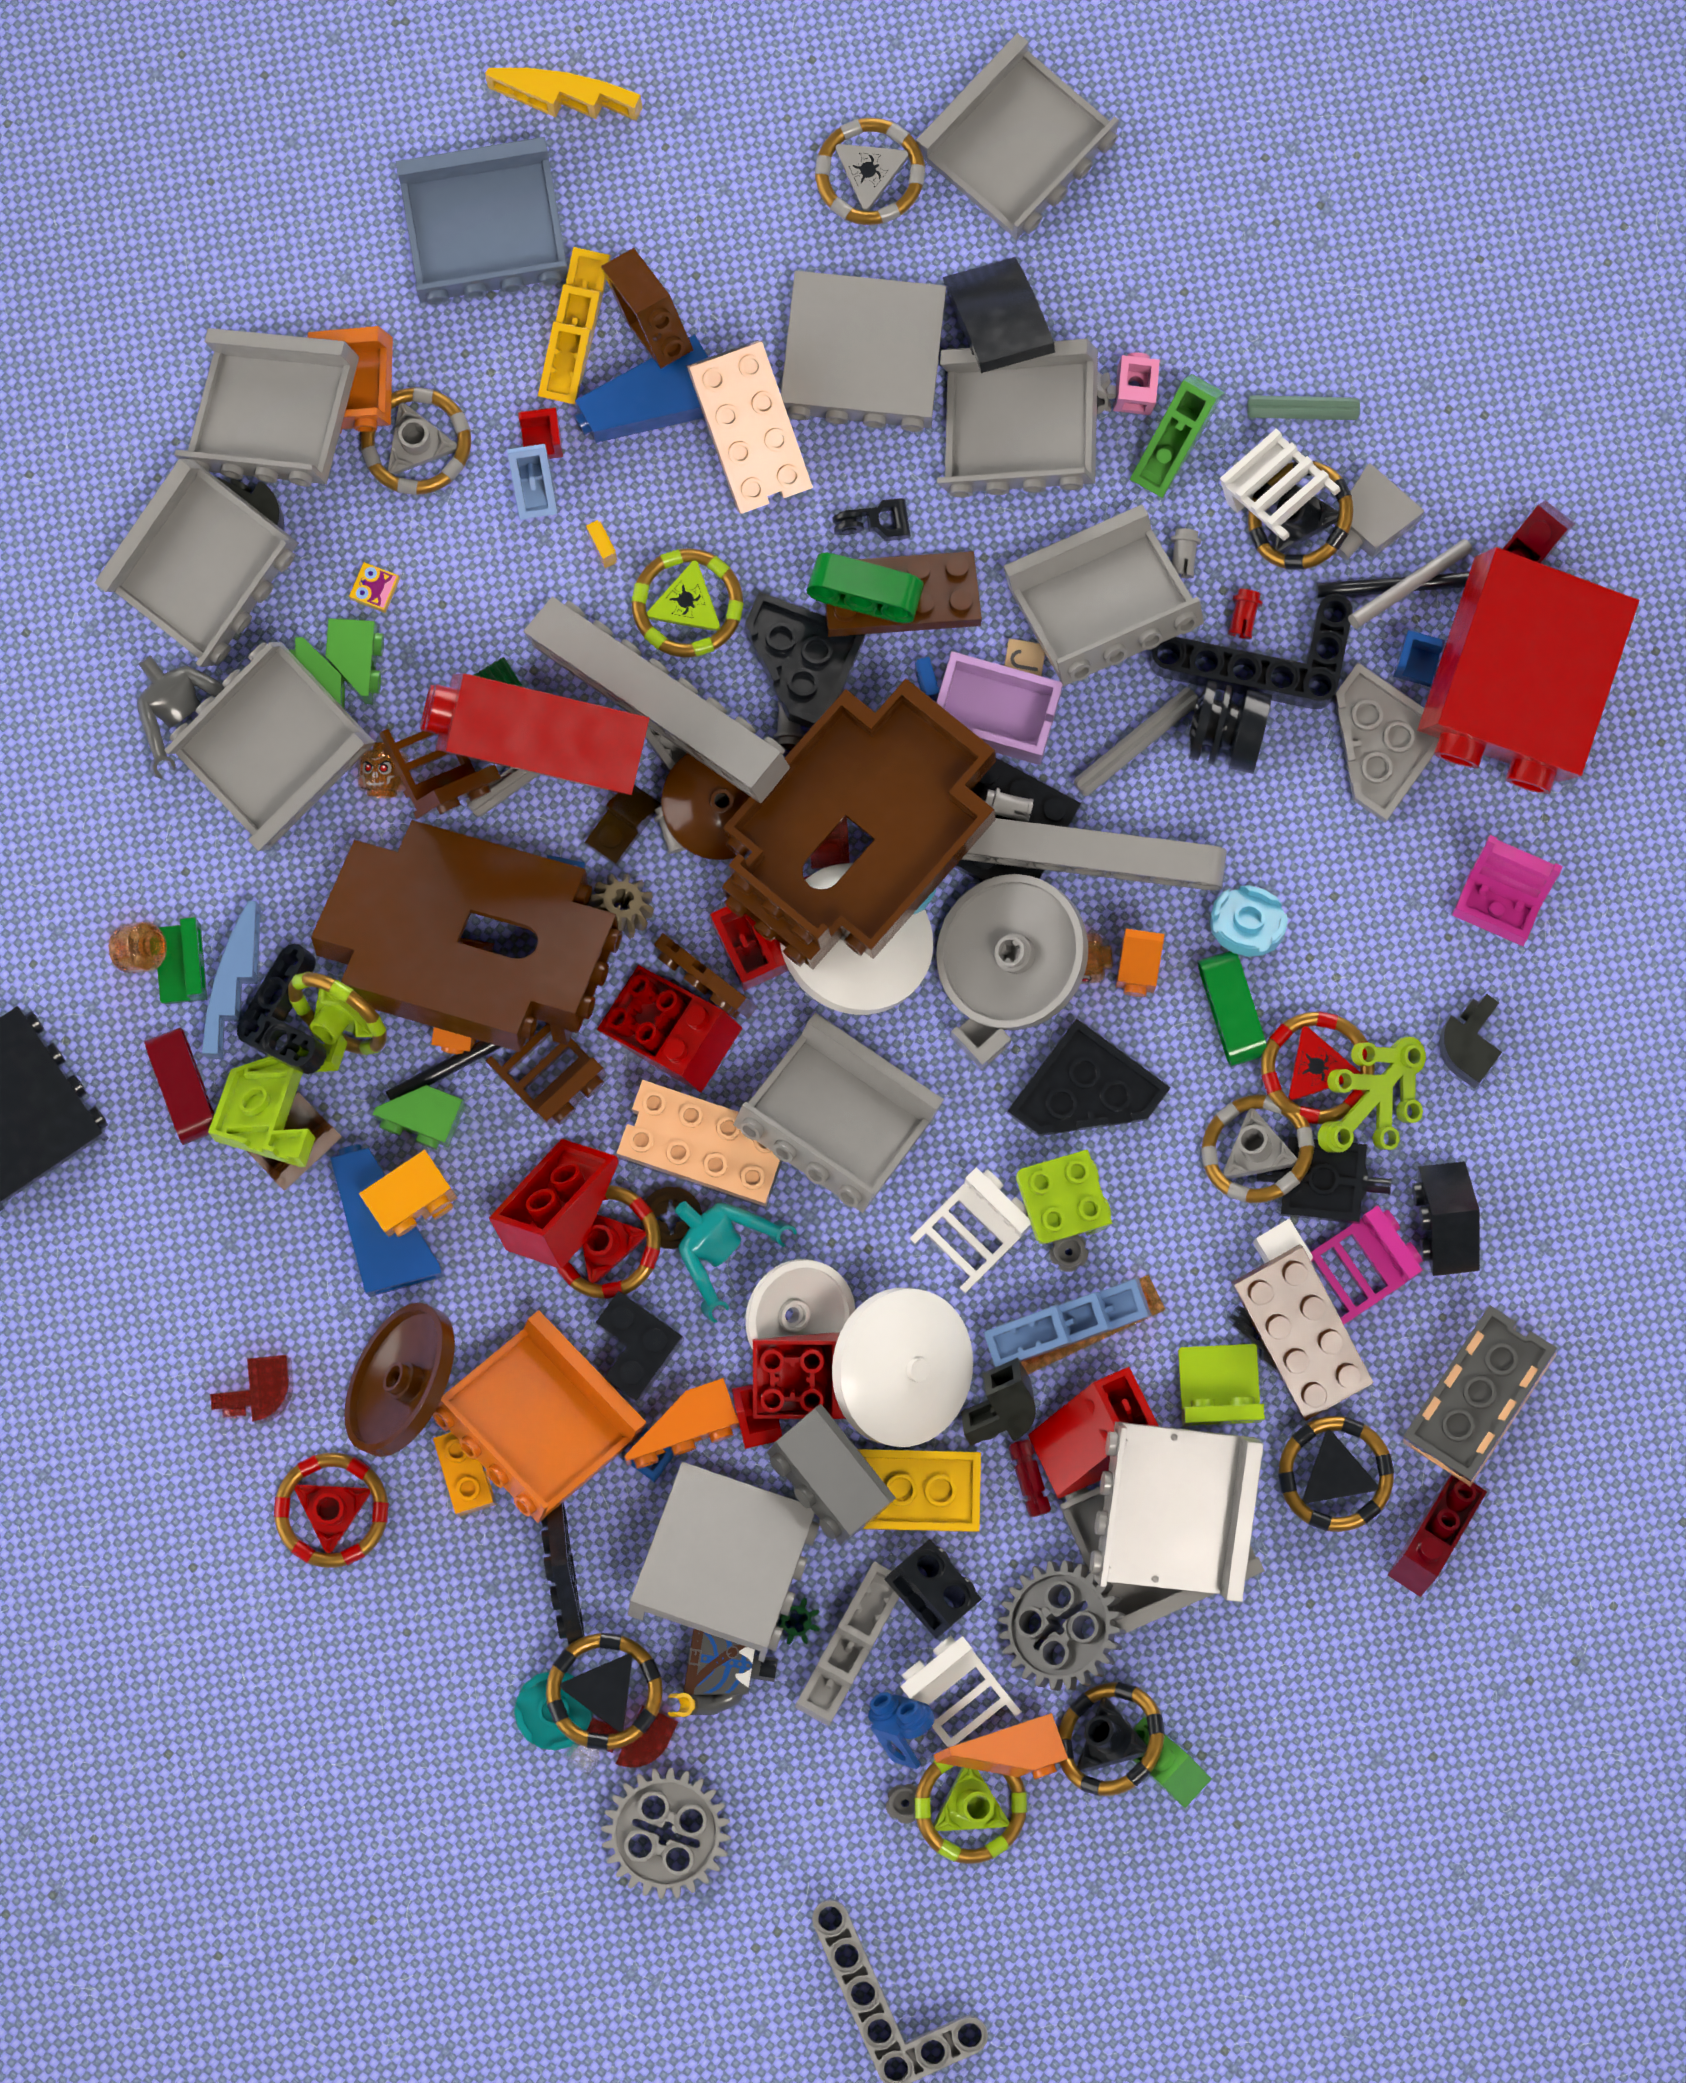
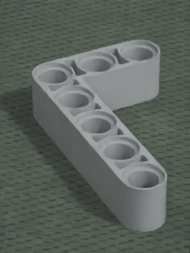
M832 1899L824 1900L817 1905L812 1917L813 1926L883 2083H912L974 2055L984 2048L988 2039L987 2028L981 2019L972 2015L959 2017L905 2042L847 1909L842 1903ZM825 1907H835L840 1911L842 1922L836 1929L829 1930L820 1924L819 1913ZM844 1944L854 1946L859 1955L857 1962L849 1967L840 1965L835 1958L837 1948ZM858 1982H868L873 1986L875 1996L871 2002L859 2004L853 1999L851 1991ZM874 2020H885L891 2026V2034L885 2041H875L869 2036L868 2027ZM968 2023L977 2025L981 2030V2038L976 2044L971 2046L964 2045L958 2039L959 2029ZM936 2040L944 2046V2055L939 2061L928 2062L921 2055L922 2046L927 2041ZM892 2057H900L907 2063V2073L900 2079H892L885 2073V2063Z

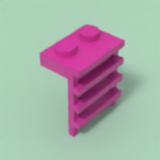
M1490 835L1468 875L1452 916L1524 946L1539 909L1563 866L1556 863L1554 865L1499 841L1497 837Z
M1378 1205L1362 1216L1360 1224L1353 1223L1311 1251L1313 1256L1311 1261L1347 1311V1314L1340 1318L1343 1325L1423 1271L1419 1265L1423 1262V1259L1411 1242L1405 1245L1396 1232L1400 1229V1226L1389 1210L1382 1212ZM1350 1235L1386 1286L1376 1294L1340 1244L1342 1240ZM1331 1248L1367 1299L1357 1307H1355L1320 1256Z

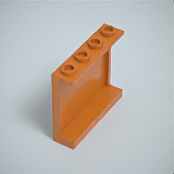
M539 1310L527 1319L523 1330L442 1396L438 1407L432 1415L435 1422L443 1430H450L459 1440L461 1449L468 1457L477 1459L487 1469L486 1472L490 1480L497 1487H504L512 1495L518 1510L525 1516L529 1517L531 1515L537 1523L543 1520L638 1439L647 1423Z

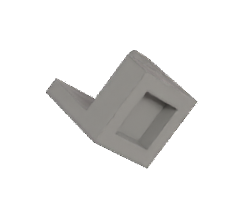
M970 1018L962 1026H956L950 1035L981 1071L1011 1044V1038L1002 1028L997 1030Z

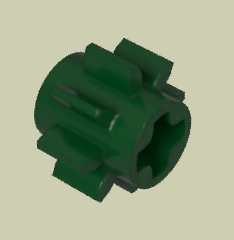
M805 1597L801 1600L800 1606H793L792 1604L790 1612L796 1610L799 1615L806 1614L808 1616V1620L803 1623L805 1630L797 1632L794 1627L789 1629L786 1627V1622L791 1620L790 1614L788 1616L781 1614L779 1617L782 1619V1625L777 1627L783 1628V1631L785 1630L789 1634L787 1645L793 1642L794 1637L800 1636L807 1645L808 1638L806 1634L809 1630L820 1632V1628L812 1624V1618L817 1616L820 1611L813 1610L808 1612L805 1609L807 1605V1598Z

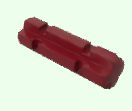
M1024 1439L1009 1445L1008 1449L1012 1461L1016 1460L1017 1462L1014 1469L1023 1497L1027 1496L1028 1499L1025 1502L1028 1515L1030 1517H1037L1047 1514L1051 1511L1048 1497H1044L1042 1491H1045L1037 1460H1032L1031 1455H1034L1031 1441Z

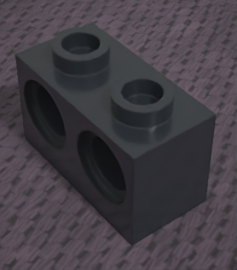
M931 1539L907 1557L884 1579L935 1639L940 1637L982 1600L977 1594L973 1583L958 1572L950 1562L947 1553L942 1548L936 1546ZM917 1566L923 1568L928 1577L922 1575ZM944 1596L952 1601L954 1607L949 1606L945 1602Z

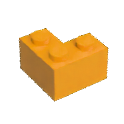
M425 1149L359 1193L388 1237L394 1233L397 1237L406 1234L417 1225L415 1219L421 1215L425 1220L430 1216L434 1220L442 1217L453 1209L454 1206L451 1202L457 1199V1196Z

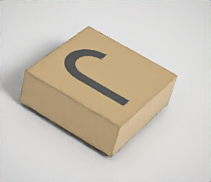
M1009 638L1004 666L1042 676L1045 653L1039 643Z

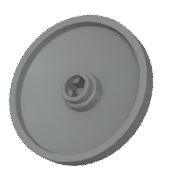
M1021 874L1001 875L987 879L962 895L953 905L942 924L936 951L939 978L944 991L952 1003L963 1014L978 1023L995 1029L1002 1028L1003 1030H1022L1039 1025L1055 1016L1069 1003L1084 977L1088 961V938L1082 917L1075 905L1063 892L1041 879Z

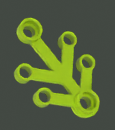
M1402 1037L1390 1048L1376 1047L1370 1042L1354 1045L1351 1051V1058L1356 1065L1371 1066L1376 1062L1390 1064L1381 1075L1353 1074L1347 1069H1336L1329 1074L1328 1086L1335 1093H1347L1351 1090L1367 1091L1341 1121H1327L1321 1125L1318 1131V1142L1323 1150L1326 1152L1346 1151L1353 1143L1354 1130L1375 1106L1376 1130L1373 1133V1143L1380 1150L1395 1149L1399 1144L1400 1136L1397 1129L1392 1127L1393 1086L1399 1079L1400 1102L1396 1107L1397 1118L1403 1123H1416L1422 1118V1105L1419 1101L1415 1100L1416 1074L1424 1067L1426 1052L1423 1044L1414 1037ZM1364 1048L1367 1051L1366 1060H1364L1362 1056ZM1340 1075H1342L1344 1079V1084L1342 1087H1340L1339 1085ZM1409 1105L1412 1109V1114L1410 1117L1407 1114V1108ZM1338 1132H1340V1142L1338 1141L1337 1137ZM1386 1132L1389 1137L1387 1144L1384 1142V1134Z

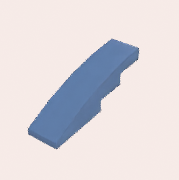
M256 901L247 902L228 939L215 975L206 1012L202 1054L207 1059L223 1060L225 1021L240 1022L242 984H258L261 907Z
M1133 1279L1106 1290L1094 1292L1067 1303L1049 1307L983 1333L996 1368L1016 1358L1024 1361L1152 1315L1139 1279Z

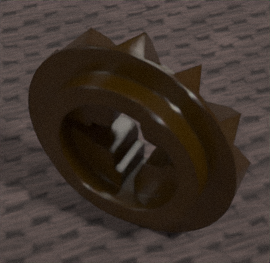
M679 1187L658 1189L645 1200L647 1205L653 1210L656 1218L667 1215L669 1202H673V1208L676 1209L683 1201H686L696 1212L702 1215L697 1199L690 1192ZM640 1220L641 1228L645 1230L643 1222ZM657 1220L661 1236L660 1247L671 1250L678 1248L690 1227L683 1220L676 1222L674 1234L670 1235L667 1223Z

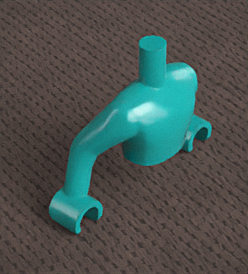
M686 1201L681 1202L675 1209V1213L690 1227L678 1245L681 1258L704 1299L701 1303L702 1314L714 1323L718 1322L712 1316L714 1307L721 1305L728 1311L729 1306L717 1296L700 1260L707 1261L713 1267H717L725 1262L737 1249L741 1242V1236L737 1233L731 1221L768 1235L772 1241L782 1247H786L780 1239L781 1233L784 1230L788 1229L793 1234H797L796 1228L784 1220H777L773 1223L747 1210L722 1202L714 1204L702 1215L696 1212Z

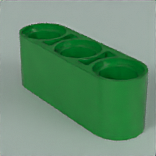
M821 553L816 558L806 591L811 598L825 604L897 623H910L915 618L924 583L920 578L906 572L833 553Z
M1227 951L1197 960L1202 984L1229 1066L1232 1067L1262 1058L1267 1044L1238 954Z

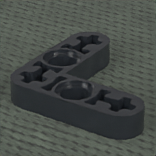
M294 943L286 946L276 958L237 1026V1035L242 1042L251 1048L299 1072L312 1074L324 1064L327 1052L325 1046L312 1036L284 1023L293 1007L288 995L290 981L295 975L313 972L316 965L314 955L301 945ZM282 989L280 999L271 1005L273 994L277 990ZM287 1034V1041L284 1046L276 1050V1043L279 1038ZM300 1048L309 1052L306 1057L297 1054Z

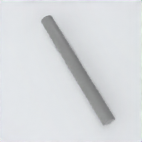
M1466 539L1461 540L1349 615L1350 624L1358 629L1472 552L1473 549L1470 542Z

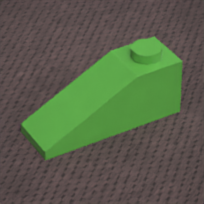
M1193 374L1186 377L1182 381L1130 480L1163 498L1207 426L1225 392Z

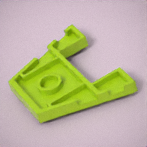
M342 1035L334 1044H323L327 1051L326 1059L321 1068L316 1072L339 1070L348 1043ZM300 1048L297 1054L306 1057L309 1052ZM269 1056L230 1069L208 1133L215 1142L298 1167H306L315 1136L309 1129L284 1130L303 1073Z

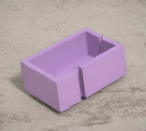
M951 651L936 703L991 746L995 753L1041 765L1063 684L1060 681Z

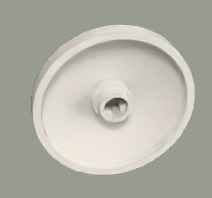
M853 863L826 867L812 874L805 881L817 889L830 888L838 882ZM925 910L913 914L874 959L865 952L862 956L853 952L844 943L843 940L846 936L843 935L814 969H811L805 963L799 967L783 953L786 947L780 943L782 955L789 972L809 996L828 1008L854 1015L884 1012L906 1000L923 981L928 972L933 954V933Z
M904 1287L888 1289L875 1294L863 1302L843 1326L835 1346L832 1363L835 1397L849 1424L869 1440L894 1447L919 1445L943 1432L953 1422L963 1407L972 1381L973 1351L963 1320L956 1310L944 1299L936 1294L920 1289Z

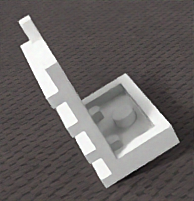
M1277 429L1271 432L1220 477L1227 505L1236 513L1246 507L1283 541L1289 537V532L1281 525L1323 487L1328 489L1334 496L1340 492V487L1329 478V475L1324 470L1318 469L1313 464V460L1308 456L1302 455L1296 445L1285 440ZM1292 460L1298 463L1256 502L1252 500L1255 492L1287 464L1292 463ZM1308 473L1314 477L1271 516L1265 512Z
M977 1167L965 1178L964 1184L909 1238L916 1244L926 1234L970 1277L960 1287L964 1293L977 1283L1031 1229L1025 1205L1017 1197L1010 1201L1000 1191L1004 1186L1002 1182L988 1169L982 1173ZM958 1201L1002 1243L993 1254L949 1212ZM941 1218L986 1260L977 1271L932 1228Z
M951 1635L933 1649L937 1657L924 1666L921 1661H918L901 1676L906 1682L900 1686L909 1699L929 1705L975 1667L985 1678L981 1684L939 1718L935 1719L932 1728L948 1748L958 1744L1004 1705L1008 1707L1015 1717L1021 1713V1710L977 1657L965 1638L962 1636L955 1641ZM991 1686L1000 1699L950 1738L941 1725Z

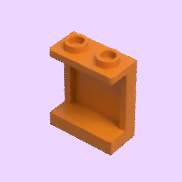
M379 326L308 332L307 338L345 341L359 356L340 434L342 429L354 428L360 432H374L377 430V426L391 425L393 337Z

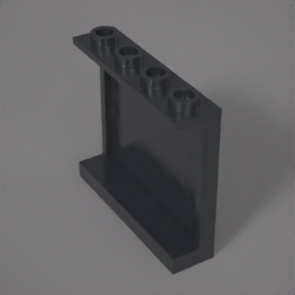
M16 1006L0 1017V1211L5 1209L2 1205L3 1203L101 1138L103 1141L109 1139L103 1128L108 1126L106 1119L96 1106L89 1109L82 1096L87 1094V1091L75 1074L70 1077L67 1076L61 1067L66 1060L53 1042L47 1046L40 1033L45 1029L33 1011L26 1014L19 1006Z

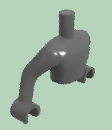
M150 655L139 663L151 684L137 699V708L154 757L150 764V771L154 777L163 779L157 770L158 763L164 760L174 771L176 764L173 759L167 757L164 751L165 747L156 717L161 719L168 728H171L196 711L201 704L197 698L194 686L214 697L224 687L214 678L189 666H181L164 674Z

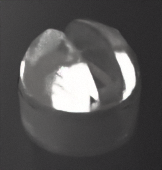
M577 1743L573 1744L564 1755L569 1763L587 1775L591 1774L600 1759L598 1749H590Z

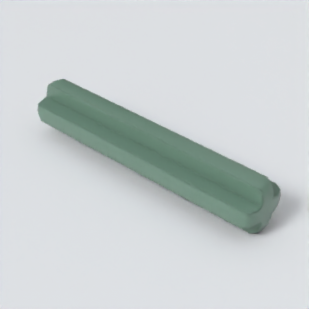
M1251 395L1247 401V414L1250 418L1357 420L1360 415V400L1351 397Z

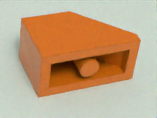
M1125 929L1121 943L1115 988L1124 989L1123 994L1134 997H1146L1147 992L1154 993L1165 934Z

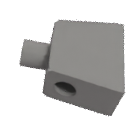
M1369 463L1350 491L1353 500L1352 525L1348 533L1349 535L1336 554L1342 559L1348 560L1360 547L1369 556L1374 557L1417 525L1421 520L1424 510Z

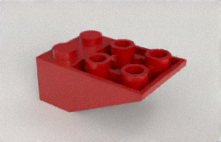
M727 906L710 914L711 923L743 991L789 971L782 955L780 942L775 938L771 942L763 938L754 929L753 926L756 922L749 916L744 914L740 918Z
M638 965L597 1030L669 1076L702 1093L741 1032L742 1027L721 1008Z
M841 1332L753 1339V1419H803L820 1404H822L833 1419H846L835 1397L832 1380L833 1355Z
M1126 1367L1091 1383L1028 1434L1058 1499L1100 1481L1103 1471H1109L1110 1456L1106 1455L1105 1445L1109 1431L1114 1432L1115 1421L1159 1426L1130 1367Z

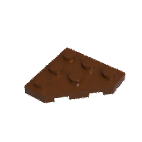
M664 933L654 943V946L661 951L657 956L660 961L673 971H676L681 966L687 971L683 979L704 995L709 990L713 991L714 993L709 999L735 1019L740 1013L749 1019L757 1009L754 1003Z

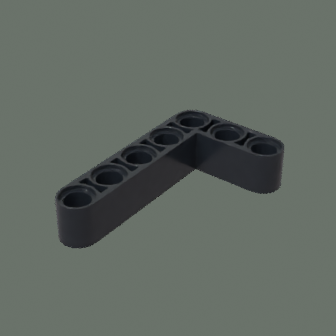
M1340 594L1328 595L1321 601L1315 615L1305 663L1175 636L1152 649L1150 666L1157 676L1204 687H1206L1207 681L1211 680L1217 682L1216 689L1225 691L1226 685L1229 684L1233 686V693L1244 695L1247 689L1271 694V701L1310 709H1323L1332 702L1338 688L1351 625L1348 617L1353 613V607L1351 602ZM1329 608L1338 609L1343 615V620L1331 622L1325 617L1324 611ZM1322 644H1327L1335 650L1336 656L1332 659H1324L1318 655L1316 648ZM1163 650H1171L1177 655L1178 661L1173 664H1164L1159 660L1158 653ZM1202 657L1209 658L1215 663L1216 668L1211 672H1203L1197 668L1195 662ZM1239 665H1245L1252 670L1253 677L1249 680L1238 679L1233 669ZM1276 673H1283L1289 677L1291 685L1286 688L1276 687L1272 683L1271 676ZM1314 681H1321L1328 687L1329 693L1324 696H1317L1310 691L1309 684Z

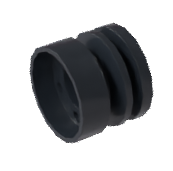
M1208 680L1204 691L1199 699H1197L1188 735L1190 743L1189 759L1199 761L1204 744L1211 746L1208 764L1214 765L1221 749L1229 750L1228 767L1230 769L1253 774L1266 728L1272 695L1247 689L1240 705L1232 703V685H1226L1223 699L1220 701L1214 699L1217 682Z

